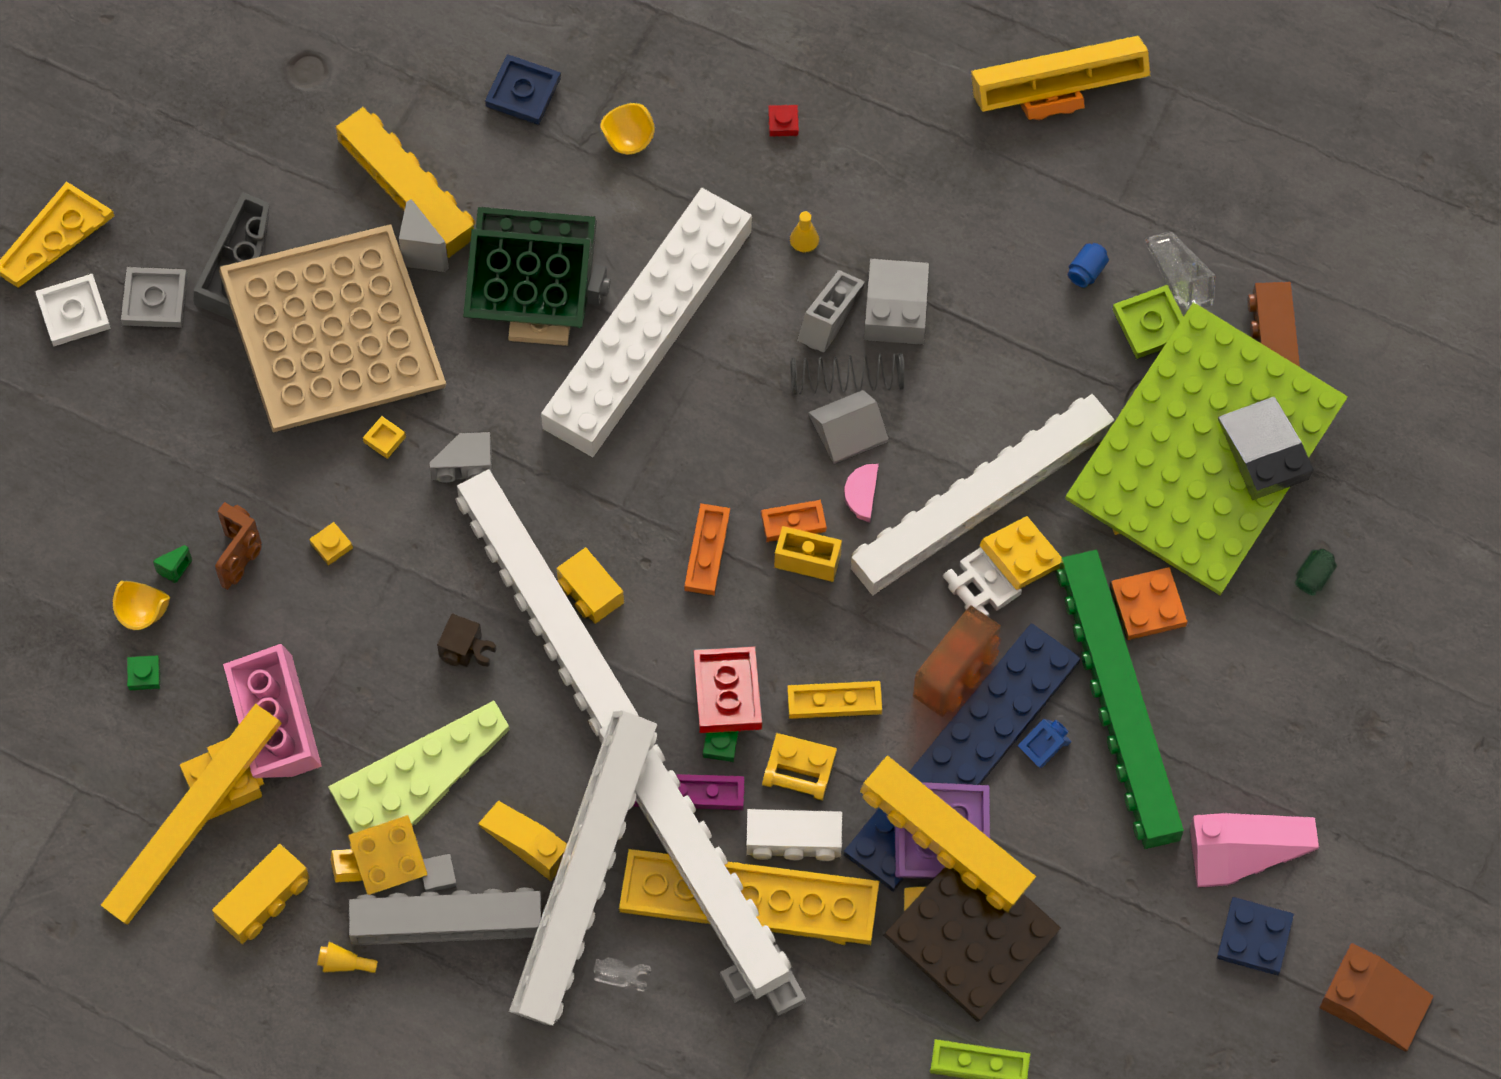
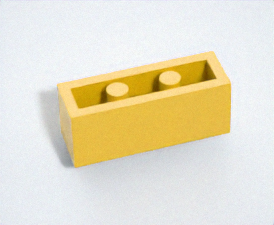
M279 844L212 909L215 920L241 944L247 939H254L261 932L263 924L270 917L274 918L282 912L286 905L285 902L293 894L298 895L305 889L309 879L307 868Z

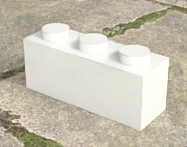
M748 809L747 855H753V858L760 860L770 859L772 856H784L787 860L816 857L820 861H832L835 857H841L842 811Z

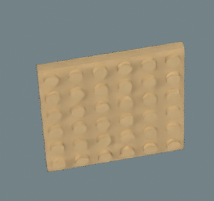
M391 224L220 267L219 272L273 433L445 388L446 381Z

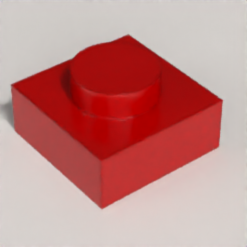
M798 105L768 106L769 137L799 135Z

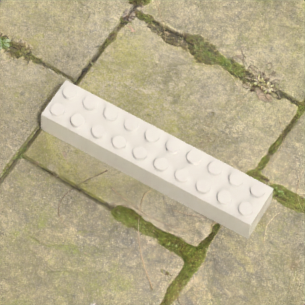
M704 188L700 189L542 411V428L589 456H595L752 232L751 214Z

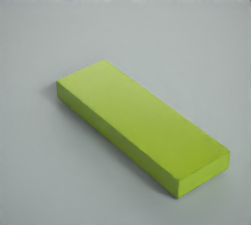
M935 1039L930 1073L966 1079H1027L1030 1053Z

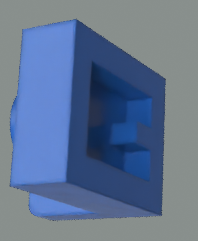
M1043 719L1018 746L1039 768H1042L1063 746H1068L1071 740L1066 736L1069 731L1058 720L1052 722L1051 720Z

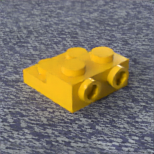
M228 739L207 747V753L179 764L189 788L192 787ZM249 766L208 820L261 798L262 794L259 786L264 785L263 779L254 778Z

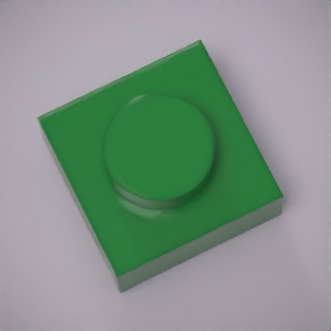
M158 655L127 657L129 691L160 689V659Z
M739 731L706 733L703 758L734 762Z

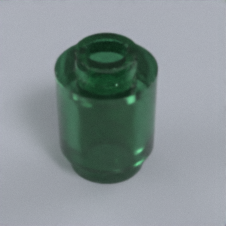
M1322 548L1311 550L1296 573L1295 585L1309 595H1315L1317 591H1322L1337 568L1334 555Z

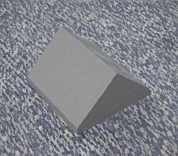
M410 199L406 202L399 235L400 250L405 266L445 272L449 269L445 240L413 200Z
M864 390L809 412V417L833 464L888 442V436L877 401Z

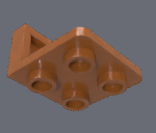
M224 502L217 512L224 534L232 539V542L217 561L215 568L221 586L228 590L232 584L236 585L241 580L247 563L250 560L253 561L259 555L262 542L256 522L253 518L249 517L250 514L241 506L235 505L232 507Z

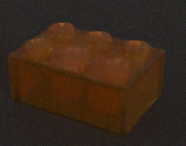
M970 605L916 672L913 697L941 717H944L949 709L953 712L963 699L961 694L967 686L972 688L981 676L979 671L985 664L991 665L999 654L997 647L1001 642V638H999L1001 625Z

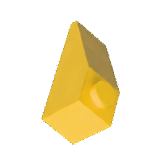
M497 801L478 823V826L549 881H552L557 875L567 843L543 825Z

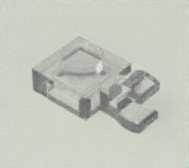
M605 958L604 961L596 959L593 972L594 981L624 988L628 985L636 990L646 991L647 983L639 981L637 976L642 973L651 975L652 971L651 967L646 964H638L634 968L628 969V966L623 965V962L620 960Z

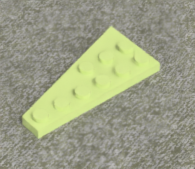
M492 701L328 786L329 791L353 833L409 815L411 824L416 825L449 792V788L459 778H462L469 771V768L509 731V725L495 701Z

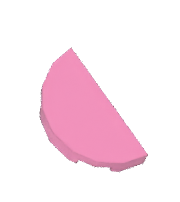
M866 464L857 468L848 477L844 487L846 505L856 514L858 519L866 522L871 520L878 464Z

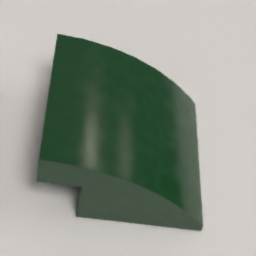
M478 207L476 229H472L463 317L582 328L588 299L587 289L591 277L597 224L596 217Z

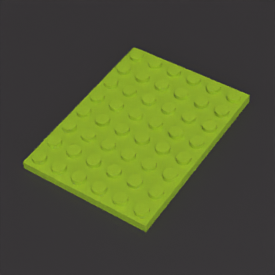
M1193 302L1076 479L1065 499L1221 596L1290 487L1252 501L1218 421V417L1275 396L1300 438L1309 458L1348 396Z

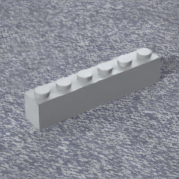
M519 888L515 892L489 889L481 894H471V892L465 890L455 891L452 895L424 892L420 896L408 897L403 893L390 894L389 898L360 895L357 899H349V936L352 946L535 938L542 918L540 891H534L532 888Z

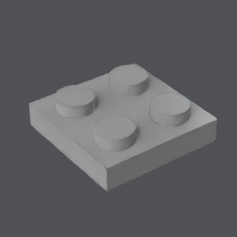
M127 267L121 314L122 325L182 328L187 284L186 269Z

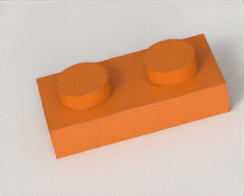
M1080 91L1021 103V108L1028 120H1041L1049 115L1058 113L1069 114L1077 109L1085 108L1084 97Z
M821 500L761 510L767 542L779 540L782 526L814 534L824 533L827 530Z

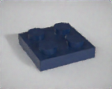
M507 54L485 99V107L539 125L559 84L561 72Z
M1232 897L1217 959L1278 976L1294 913Z

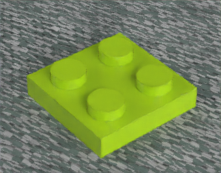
M1168 285L1115 303L1112 308L1136 359L1162 350L1183 318Z

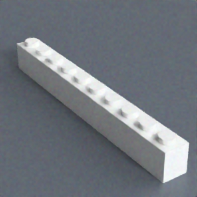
M1093 394L1085 399L1079 398L1070 405L1069 410L1062 415H1053L1047 420L1044 427L1038 431L1031 430L1019 444L1014 447L1008 446L1004 448L995 460L979 465L974 470L973 475L965 480L961 478L954 482L948 492L942 496L939 494L933 496L927 501L924 508L918 512L911 511L901 520V523L893 529L891 527L884 529L877 536V540L869 545L863 544L853 552V556H851V570L873 596L1100 442L1115 422L1114 418Z
M488 469L457 485L459 497L455 500L463 515L469 514L472 519L470 526L478 539L483 537L487 544L484 548L492 563L498 562L502 569L499 571V574L506 587H513L516 592L514 599L522 612L526 610L531 617L529 624L536 636L541 635L545 640L546 644L543 646L551 661L557 660L561 667L558 671L566 686L572 685L576 692L573 695L580 710L584 711L586 709L591 719L588 721L595 735L599 736V729L609 724L614 711L624 710L638 716L491 471Z
M624 710L613 712L509 1012L544 1025H554V1022L560 1018L564 1007L562 999L565 990H569L574 979L572 970L575 961L580 959L584 951L585 943L582 941L585 932L591 928L594 922L595 912H593L596 900L601 898L605 890V882L603 880L606 871L612 867L615 861L616 852H614L617 839H621L626 829L624 819L627 810L632 808L636 800V792L634 790L637 781L643 777L646 771L647 763L644 761L647 752L653 748L657 739V733L655 732L656 723Z
M608 725L599 729L601 743H603ZM656 744L647 752L644 761L647 763L646 771L643 777L637 781L634 790L636 792V801L755 999H758L789 981L791 964L783 951L778 953L772 944L775 942V938L767 925L761 926L757 919V916H759L757 907L751 899L746 900L741 893L743 885L736 873L730 874L725 864L728 862L720 847H713L709 840L712 838V835L704 821L699 823L693 813L696 812L693 802L688 795L683 797L678 789L681 786L673 770H666L662 763L665 761L664 755Z

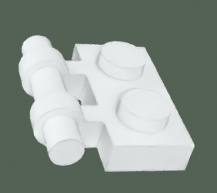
M981 547L960 561V567L964 571L963 574L958 576L953 569H950L943 575V578L949 584V590L953 595L957 594L966 604L965 609L970 615H975L980 622L985 621L990 616L985 610L984 605L990 602L995 610L998 611L1020 596L1022 589L1016 590ZM971 582L981 591L976 597L967 588V585Z

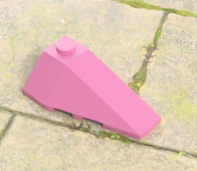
M1229 813L1194 815L1190 826L1197 888L1231 885L1238 882L1241 878L1253 873L1258 874L1265 871L1268 867L1281 862H1288L1319 848L1314 817Z

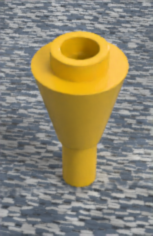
M807 211L800 213L799 223L790 235L792 247L800 252H810L819 243V235L811 223V214Z
M328 941L327 947L321 946L317 965L323 966L322 973L354 971L355 969L375 973L378 960L357 957V954Z

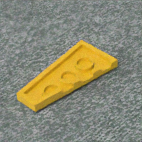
M66 181L0 259V277L19 288L114 217L113 210Z

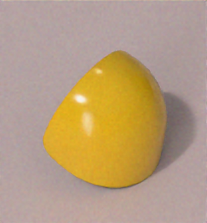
M629 103L616 107L606 114L601 121V130L607 142L616 152L628 155L640 152L648 146L654 135L655 126L647 108L638 103Z
M120 581L116 586L113 596L114 614L118 621L128 629L141 630L154 624L164 615L169 605L170 596L148 585L131 581Z

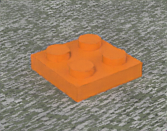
M1170 567L1111 581L1110 587L1127 640L1186 627L1187 619Z

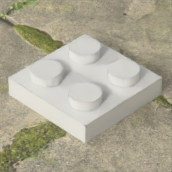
M93 273L35 291L53 347L111 329Z

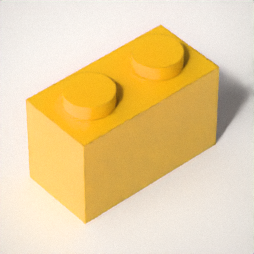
M782 526L775 550L774 568L834 582L841 556L842 540Z
M586 547L557 567V582L566 596L569 594L576 601L575 607L584 618L589 617L594 624L624 604L623 590Z

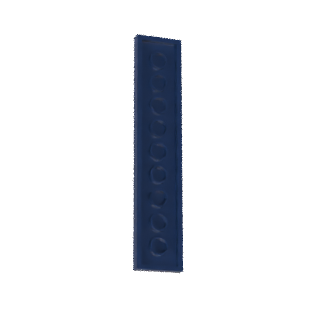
M1031 623L911 768L909 773L923 783L981 785L1077 667L1081 658ZM879 808L847 846L843 855L894 892L904 880V878L896 877L895 825L887 818L888 814Z

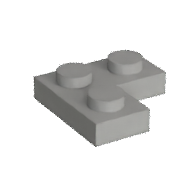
M774 945L777 952L780 953L778 945ZM735 965L720 971V977L734 1003L752 995L751 990ZM790 969L789 981L766 994L777 1016L806 1003V997Z

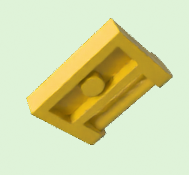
M776 733L762 785L767 787L776 785L814 795V799L823 801L837 748ZM777 768L819 779L817 783L779 774L776 771Z

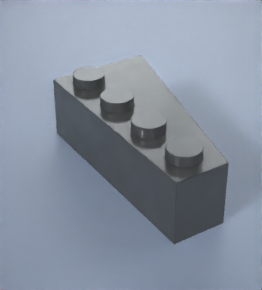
M244 192L241 193L193 290L195 306L236 322L219 270L221 266L262 256L269 221L268 202Z

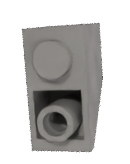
M490 432L460 433L430 461L432 480L448 483L455 479L469 480L488 469L492 473Z

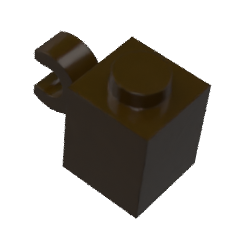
M452 613L440 637L437 648L439 657L449 665L458 666L460 664L468 667L474 654L479 665L488 667L490 659L482 656L481 653L485 650L495 653L496 645L489 640H480L482 633L479 623Z

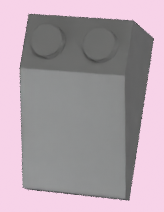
M870 259L864 340L923 345L929 263Z

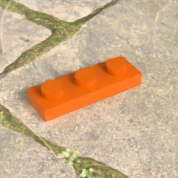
M700 503L684 591L715 596L729 523L730 508Z

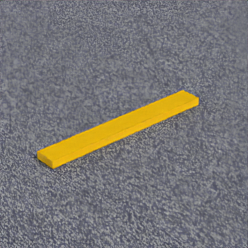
M256 703L103 901L101 904L103 908L126 925L130 923L282 724L280 720Z

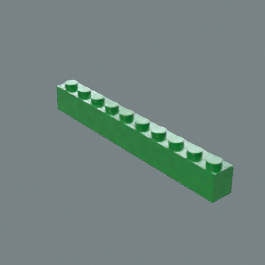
M1093 550L1062 557L1060 569L1056 570L1058 584L1060 588L1065 587L1067 597L1064 598L1068 615L1073 614L1076 623L1073 625L1076 642H1081L1084 652L1081 653L1084 669L1090 670L1093 680H1090L1091 692L1094 698H1099L1101 708H1098L1099 719L1102 726H1107L1110 736H1107V744L1111 755L1116 754L1118 764L1115 766L1118 781L1120 783L1124 782L1127 793H1124L1127 810L1134 813L1136 822H1133L1135 837L1137 840H1142L1144 849L1181 841L1184 829L1098 551Z

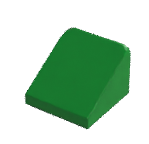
M183 545L158 557L153 563L159 575L176 583L192 562L189 547Z

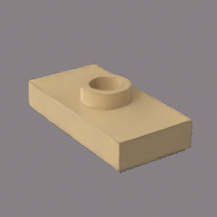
M510 322L508 338L509 341L568 346L570 327Z

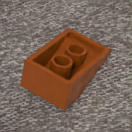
M1351 943L1319 1008L1407 1052L1434 996L1381 957Z

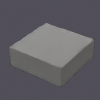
M450 854L423 859L428 874L423 876L426 892L457 886Z

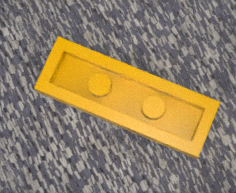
M880 681L787 685L789 719L882 714Z

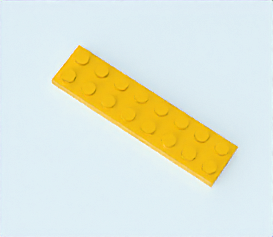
M628 850L619 905L620 913L710 924L668 854ZM735 862L725 864L729 873H736L743 885L741 893L746 900L751 899L759 912L757 919L761 926L767 925L771 932L837 941L845 940L846 942L871 945L879 881Z

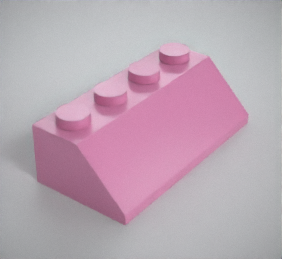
M282 644L223 664L239 724L255 703L282 722L250 764L252 776L254 778L294 777L322 767L293 657Z

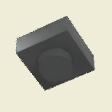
M594 265L587 289L588 304L600 306L602 296H607L609 293L611 279L607 278L605 266Z

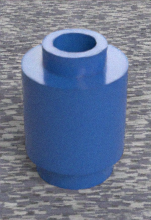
M1096 243L1085 244L1069 265L1068 278L1082 288H1086L1088 284H1093L1109 262L1107 251Z

